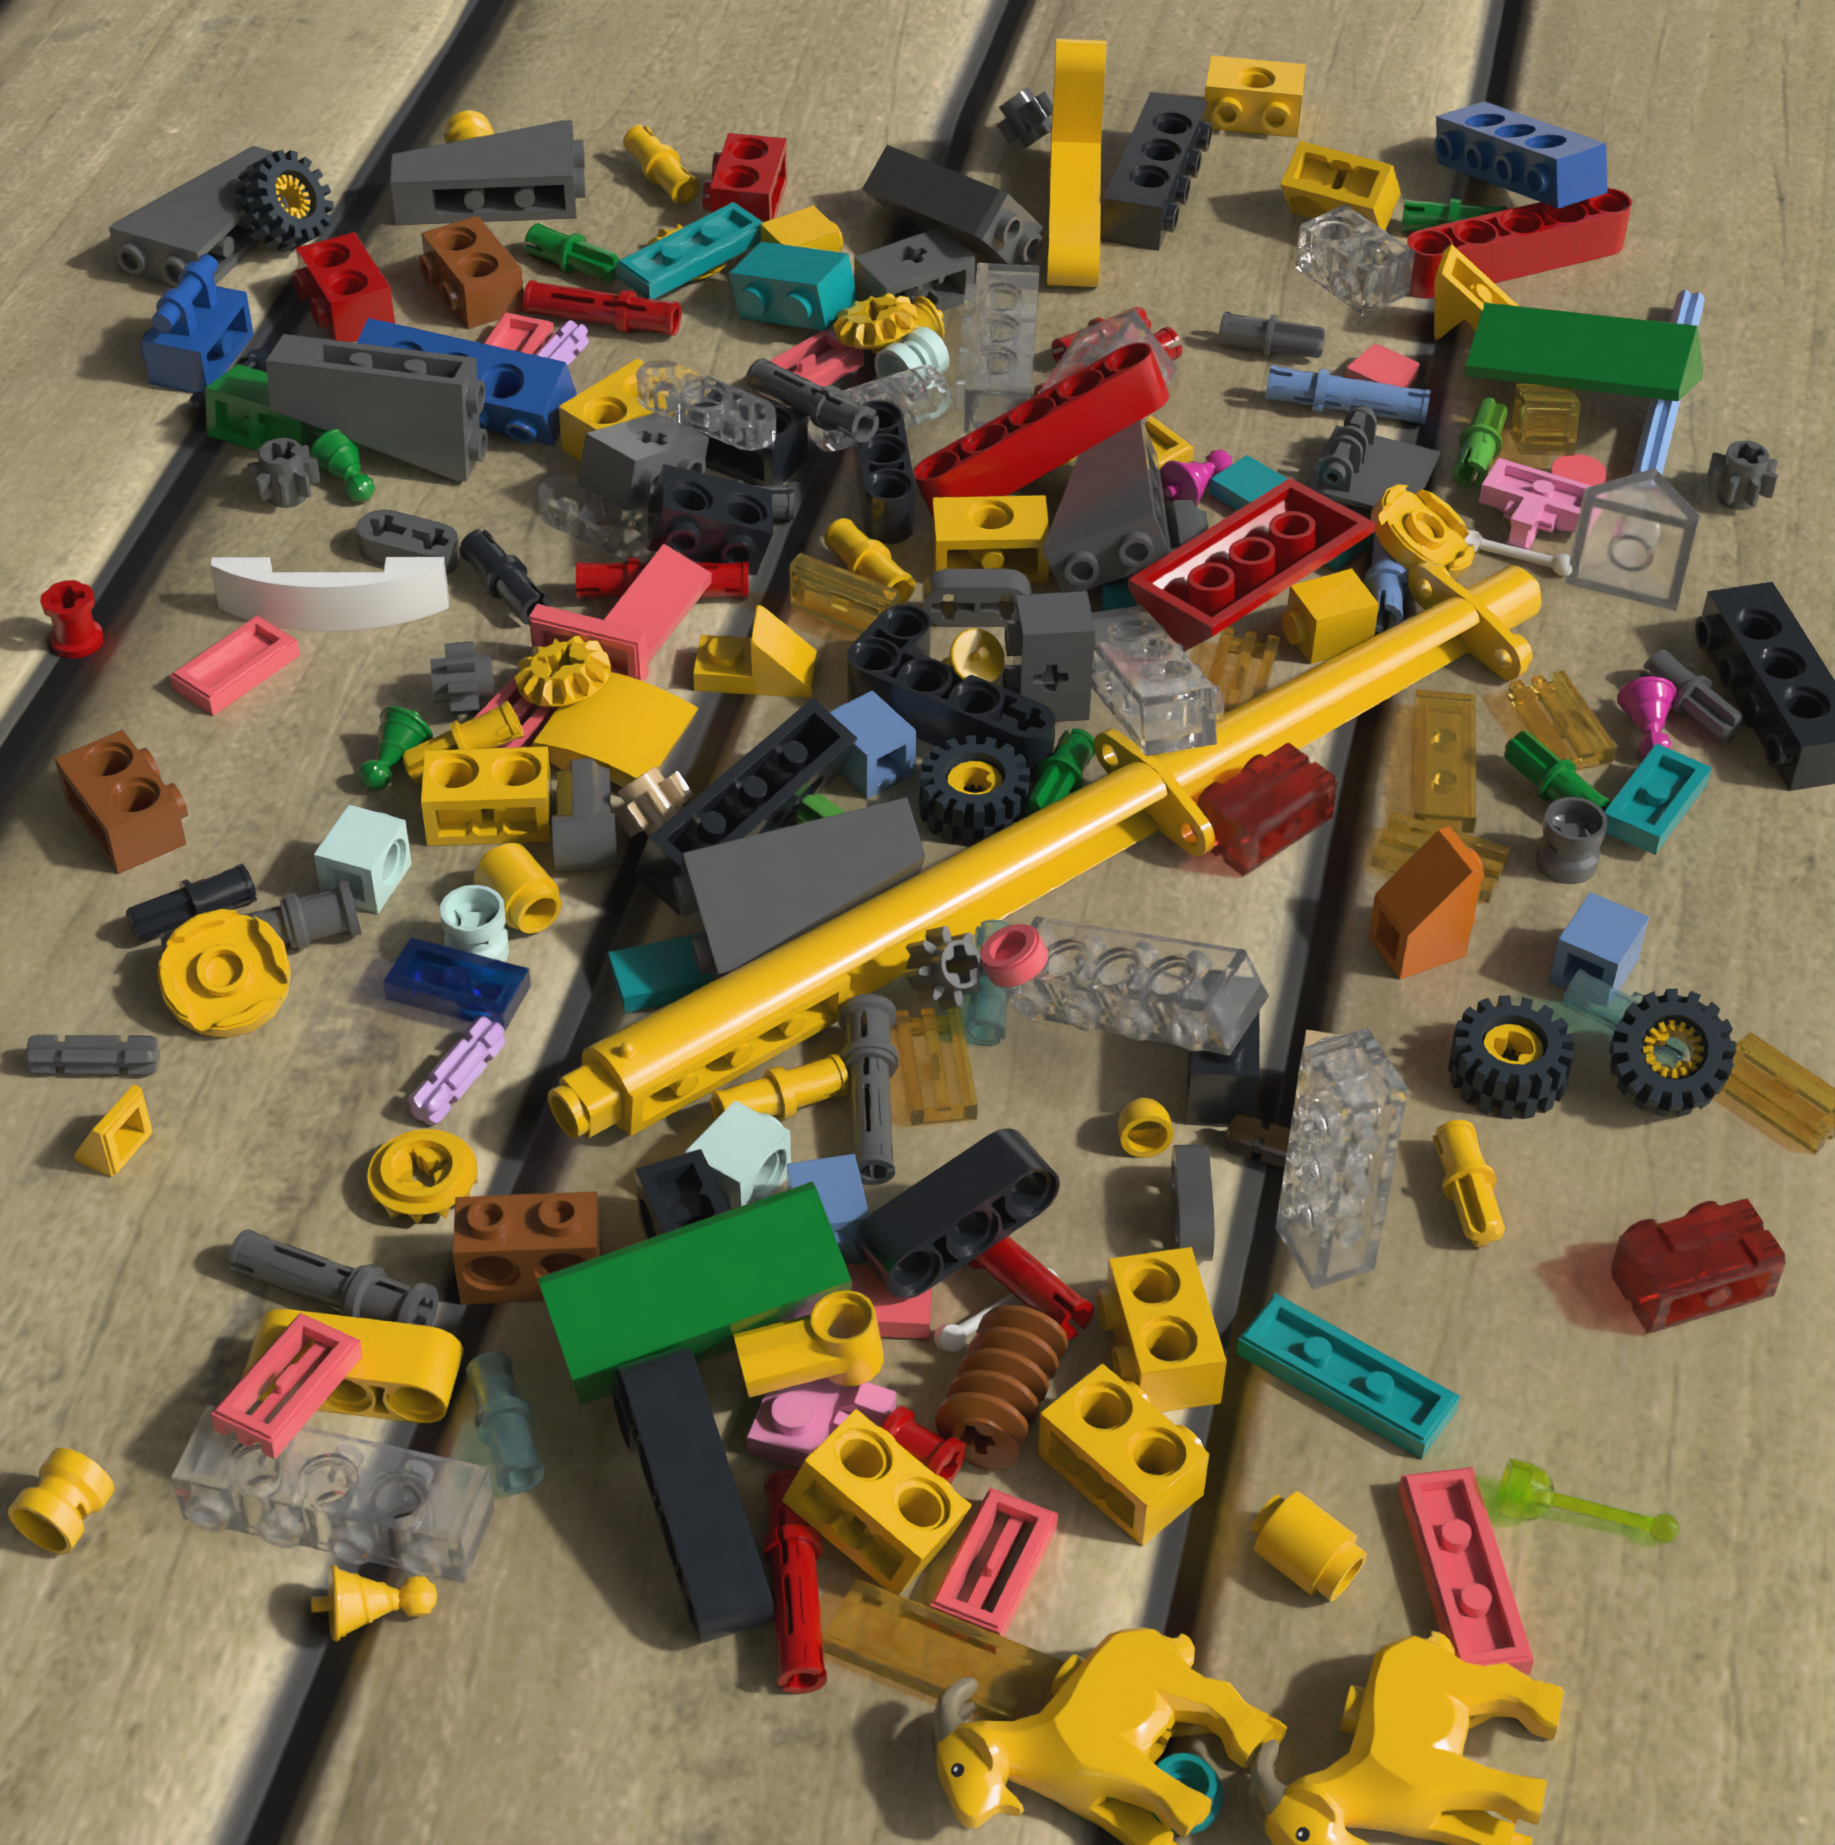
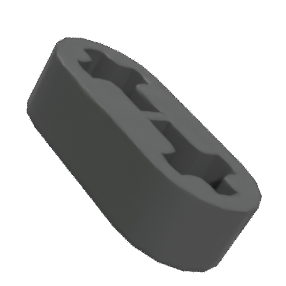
M386 509L367 513L357 523L360 552L365 559L373 563L385 565L386 557H444L446 574L453 572L460 564L461 557L457 532L453 527L444 523Z
M1011 569L938 570L930 574L924 581L922 605L923 610L930 616L931 622L938 626L1004 627L1006 620H1015L1016 595H1031L1030 581L1024 574ZM943 595H954L953 601H942ZM1001 595H1011L1010 601H1000Z
M1173 1145L1171 1155V1200L1175 1249L1192 1247L1196 1261H1212L1215 1220L1208 1145Z

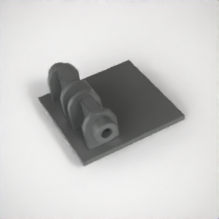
M1361 405L1347 412L1343 427L1336 425L1305 486L1335 502L1372 510L1375 502L1385 490L1397 484L1408 485L1406 491L1414 494L1419 489L1424 490L1440 457V451L1377 436V419L1374 411L1368 406Z

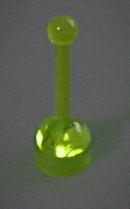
M1511 1457L1505 1465L1496 1502L1497 1516L1516 1521L1531 1522L1542 1518L1551 1507L1648 1531L1660 1543H1670L1679 1534L1680 1527L1678 1521L1668 1513H1660L1654 1517H1649L1555 1492L1550 1475L1542 1467Z

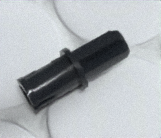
M239 864L222 871V873L193 883L188 879L180 881V889L129 907L126 911V917L134 937L139 941H147L160 936V933H168L177 929L196 915L219 909L230 910L257 901V894L248 870L243 864Z

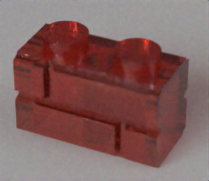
M1289 742L1267 756L1263 754L1253 756L1245 764L1241 773L1224 784L1219 781L1211 783L1198 798L1196 805L1209 820L1215 835V845L1210 852L1215 856L1221 855L1223 862L1243 877L1248 875L1333 818L1338 785L1335 775L1317 762L1311 764L1309 757Z
M1747 1198L1724 1205H1719L1716 1201L1702 1202L1690 1209L1685 1216L1659 1224L1654 1219H1644L1636 1222L1619 1237L1611 1265L1612 1279L1626 1301H1631L1632 1310L1646 1333H1654L1775 1296L1786 1261L1784 1251L1771 1232L1764 1230L1763 1220Z

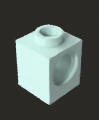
M348 805L314 853L320 892L336 889L338 881L348 879L355 908L379 914L412 865L405 820L392 817L386 813Z
M735 1100L685 1151V1153L702 1149L729 1209L732 1210L771 1196L787 1179V1163H791L790 1130L783 1127L773 1116L767 1113H758Z

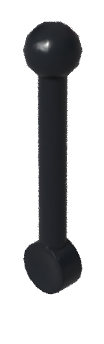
M264 349L249 351L247 355L248 360L242 366L253 369L266 368V360L269 357L268 351ZM198 391L190 397L189 404L195 412L203 413L206 411L205 392Z

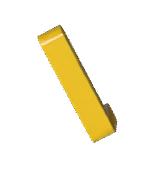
M1056 38L1050 151L1048 286L1098 287L1101 134L1106 40Z

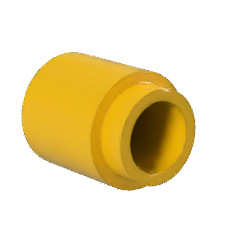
M517 843L503 844L490 849L481 858L474 873V885L487 886L499 893L504 902L505 920L508 926L520 929L527 934H533L546 929L556 920L562 908L559 888L524 846Z
M1300 1491L1294 1492L1286 1500L1279 1494L1274 1495L1261 1509L1251 1527V1530L1258 1535L1254 1545V1552L1309 1595L1314 1596L1319 1592L1331 1602L1336 1600L1347 1589L1367 1558V1552L1355 1544L1357 1535Z

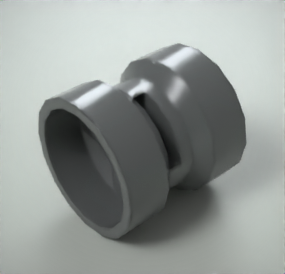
M1578 797L1557 799L1545 811L1542 825L1543 836L1538 843L1536 865L1541 873L1556 882L1563 884L1582 883L1592 878L1597 870L1600 859V845L1605 838L1607 829V816L1602 808L1592 801Z

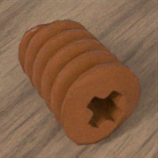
M1017 1305L995 1307L982 1316L976 1335L972 1337L966 1356L962 1358L958 1367L956 1378L951 1381L945 1396L946 1399L941 1402L935 1417L936 1428L940 1437L945 1440L956 1437L966 1443L964 1460L968 1463L990 1471L1005 1470L1016 1463L1020 1454L1018 1447L1025 1443L1030 1431L1028 1425L1035 1421L1040 1409L1038 1403L1045 1399L1050 1387L1048 1381L1054 1378L1060 1365L1058 1359L1064 1356L1069 1345L1067 1334L1058 1322L1043 1312Z

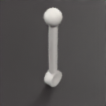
M1468 530L1469 535L1465 538L1468 547L1474 545L1475 552L1484 550L1551 567L1559 576L1569 574L1574 568V561L1567 554H1559L1554 557L1482 539V535L1475 530Z
M1048 1268L1053 1274H1055L1058 1277L1054 1270ZM1011 1293L959 1325L943 1324L935 1332V1344L944 1352H957L963 1348L966 1336L977 1330L984 1314L995 1307L1004 1305L1018 1306L1023 1302Z

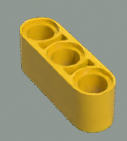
M275 1309L267 1312L261 1318L241 1379L297 1315L302 1313L361 1342L363 1357L317 1411L412 1423H433L441 1420L446 1415L464 1351L461 1342L452 1334L431 1326L291 1309ZM311 1338L288 1366L290 1364L296 1365L316 1340ZM281 1374L260 1396L259 1401L263 1402L276 1388L275 1382Z

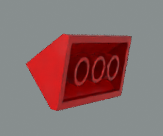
M1289 478L1129 578L1128 589L1172 659L1215 636L1372 534L1375 522Z

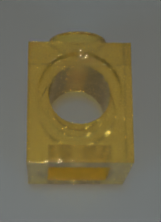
M1534 384L1515 385L1510 436L1521 455L1575 456L1581 402L1573 389Z

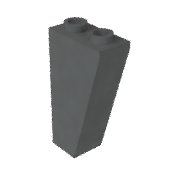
M562 120L392 154L390 184L396 225L455 223L475 216H479L483 222L576 219V198H586L583 140H574L572 120Z
M886 145L862 188L883 208L928 230L943 226L966 249L1021 276L1028 264L1034 261L1040 253L1043 238L1047 233L1008 193L889 145Z
M251 146L114 222L109 227L117 270L176 287L179 284L178 275L187 263L196 262L201 255L208 254L215 258L218 263V269L213 275L216 285L264 238L263 236L255 240L250 235L254 229L252 224L249 223L243 226L239 218L246 215L244 209L236 210L234 201L242 196L234 193L235 184L241 181L237 177L243 170L247 169L246 167L272 154L274 151ZM279 193L277 197L281 199L279 201L280 204H284V209H289L286 199Z
M283 334L266 360L270 410L325 431L338 429L340 433L351 441L455 481L467 482L475 464L483 462L485 459L488 436L486 429L480 428L479 414H481L484 407L486 389L484 381L477 378V358Z
M1142 419L1078 455L1044 544V553L1062 593L1086 591L1135 574L1171 553L1158 456Z
M907 797L683 853L681 876L673 878V887L681 914L692 913L699 936L691 937L690 944L699 975L710 973L713 982L919 874L926 855Z

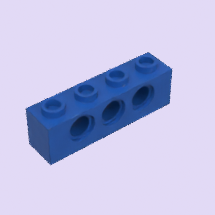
M1484 101L1436 116L1437 136L1435 137V151L1438 156V164L1557 209L1607 193L1606 143Z
M372 318L367 319L356 342L477 358V378L484 381L486 389L484 407L481 414H479L480 428L508 435L521 443L530 444L535 441L554 446L561 431L558 406L577 394L567 363L564 361Z

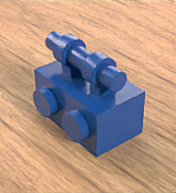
M203 254L196 262L187 263L178 275L179 284L175 289L170 288L166 290L156 303L157 311L152 317L153 326L144 333L140 346L141 357L146 362L149 382L152 385L191 393L205 392L206 386L227 372L254 336L247 292L215 286L213 275L218 269V263L211 255Z

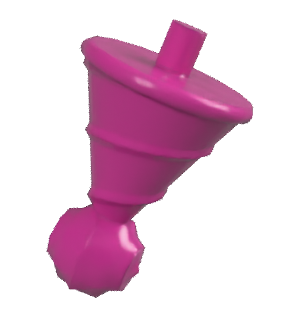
M1218 449L1212 450L1206 456L1204 463L1167 461L1160 468L1163 495L1172 501L1193 500L1197 507L1205 488L1211 482V478L1233 464V457L1228 455L1227 452Z
M1649 676L1632 680L1625 684L1617 694L1618 705L1630 715L1632 722L1643 732V737L1639 740L1638 751L1644 759L1656 743L1671 749L1672 742L1669 740L1668 735L1661 731L1666 724L1665 719L1668 711L1671 709V703L1676 697V687L1671 681L1662 677Z

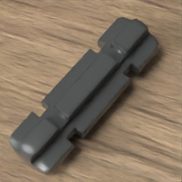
M35 1034L28 1039L25 1059L28 1070L34 1074H57L58 1068H64L65 1074L119 1075L121 1068H128V1075H152L156 1073L159 1065L160 1049L157 1038L151 1035H129L128 1042H121L120 1035H65V1041H58V1035Z

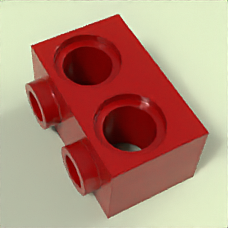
M728 133L722 152L714 153L712 180L706 179L704 182L702 194L703 210H708L711 214L734 202L762 222L775 219L788 181L787 138Z
M355 232L296 248L299 269L292 271L296 292L301 301H309L312 317L317 328H326L332 340L344 342L357 341L368 318L395 324L391 287Z

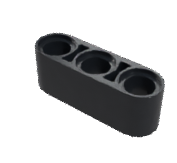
M883 400L868 401L862 405L868 406L877 412L874 414L879 417L877 431L866 442L860 443L854 440V463L864 530L869 538L878 540L883 544L900 543L908 539L914 529V478L904 417L901 409L894 403Z
M1011 1128L999 1129L987 1135L872 1212L863 1220L856 1232L854 1240L856 1250L895 1297L901 1299L917 1297L1043 1213L1058 1195L1060 1187L1059 1176L1018 1130Z

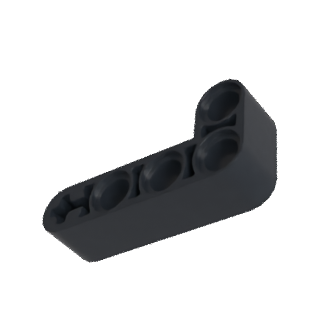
M910 604L891 606L884 610L850 646L847 651L848 703L873 691L916 730L917 739L934 746H939L943 750H945L946 740L956 738L959 745H965V736L976 735V744H985L986 737L997 739V749L1008 743L1015 748L1014 756L1022 754L1026 759V768H1030V781L1037 780V767L1043 759L1050 757L1054 752L1055 714L1049 707L975 675L971 674L964 677L965 680L963 681L955 673L952 666L931 658V619L925 610Z
M687 1345L617 1365L614 1371L612 1393L619 1427L628 1451L630 1453L637 1451L684 1605L699 1644L774 1621V1607L767 1579L691 1349Z

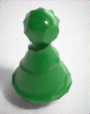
M331 429L323 433L310 448V458L317 459L319 469L327 471L334 477L346 482L344 489L347 497L353 502L362 503L370 500L376 487L373 479L367 474H360L359 443L349 440L338 429Z
M388 706L381 710L379 715L381 722L378 729L379 740L376 747L377 759L365 761L358 772L361 785L368 788V790L377 791L385 789L392 778L389 768L403 760L405 751L433 738L431 729L420 718L418 712L414 710L409 711L398 706Z

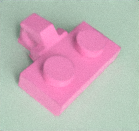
M1498 458L1482 483L1479 503L1497 508L1504 513L1503 518L1510 520L1511 528L1506 545L1529 550L1536 539L1539 529L1552 532L1555 528L1561 531H1573L1584 535L1601 507L1605 490Z
M823 1378L765 1393L747 1437L748 1452L756 1457L801 1468L804 1461L855 1409L859 1410L875 1425L881 1427L886 1418L896 1409V1392L870 1382L859 1386L846 1387L834 1384L829 1379Z

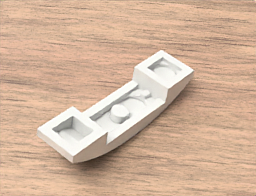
M212 557L210 564L220 610L248 621L258 615L280 628L305 631L374 629L414 621L449 608L444 557H386L384 572H272L270 557Z

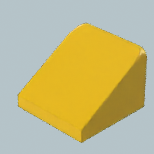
M133 1084L93 1128L74 1154V1159L77 1163L113 1177L148 1139L153 1131L141 1087Z

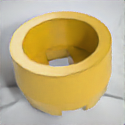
M1141 1097L1130 1101L1121 1109L1117 1130L1121 1145L1128 1154L1147 1158L1162 1153L1170 1146L1174 1138V1131L1170 1116L1163 1105L1154 1099Z

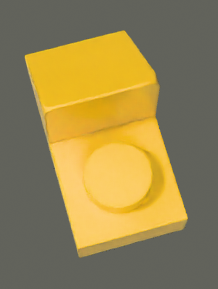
M1452 244L1444 250L1435 276L1434 335L1436 340L1440 339L1464 319L1470 324L1472 330L1476 332L1484 303L1519 306Z
M757 605L752 638L729 635H700L693 673L694 691L811 698L817 650L765 607Z

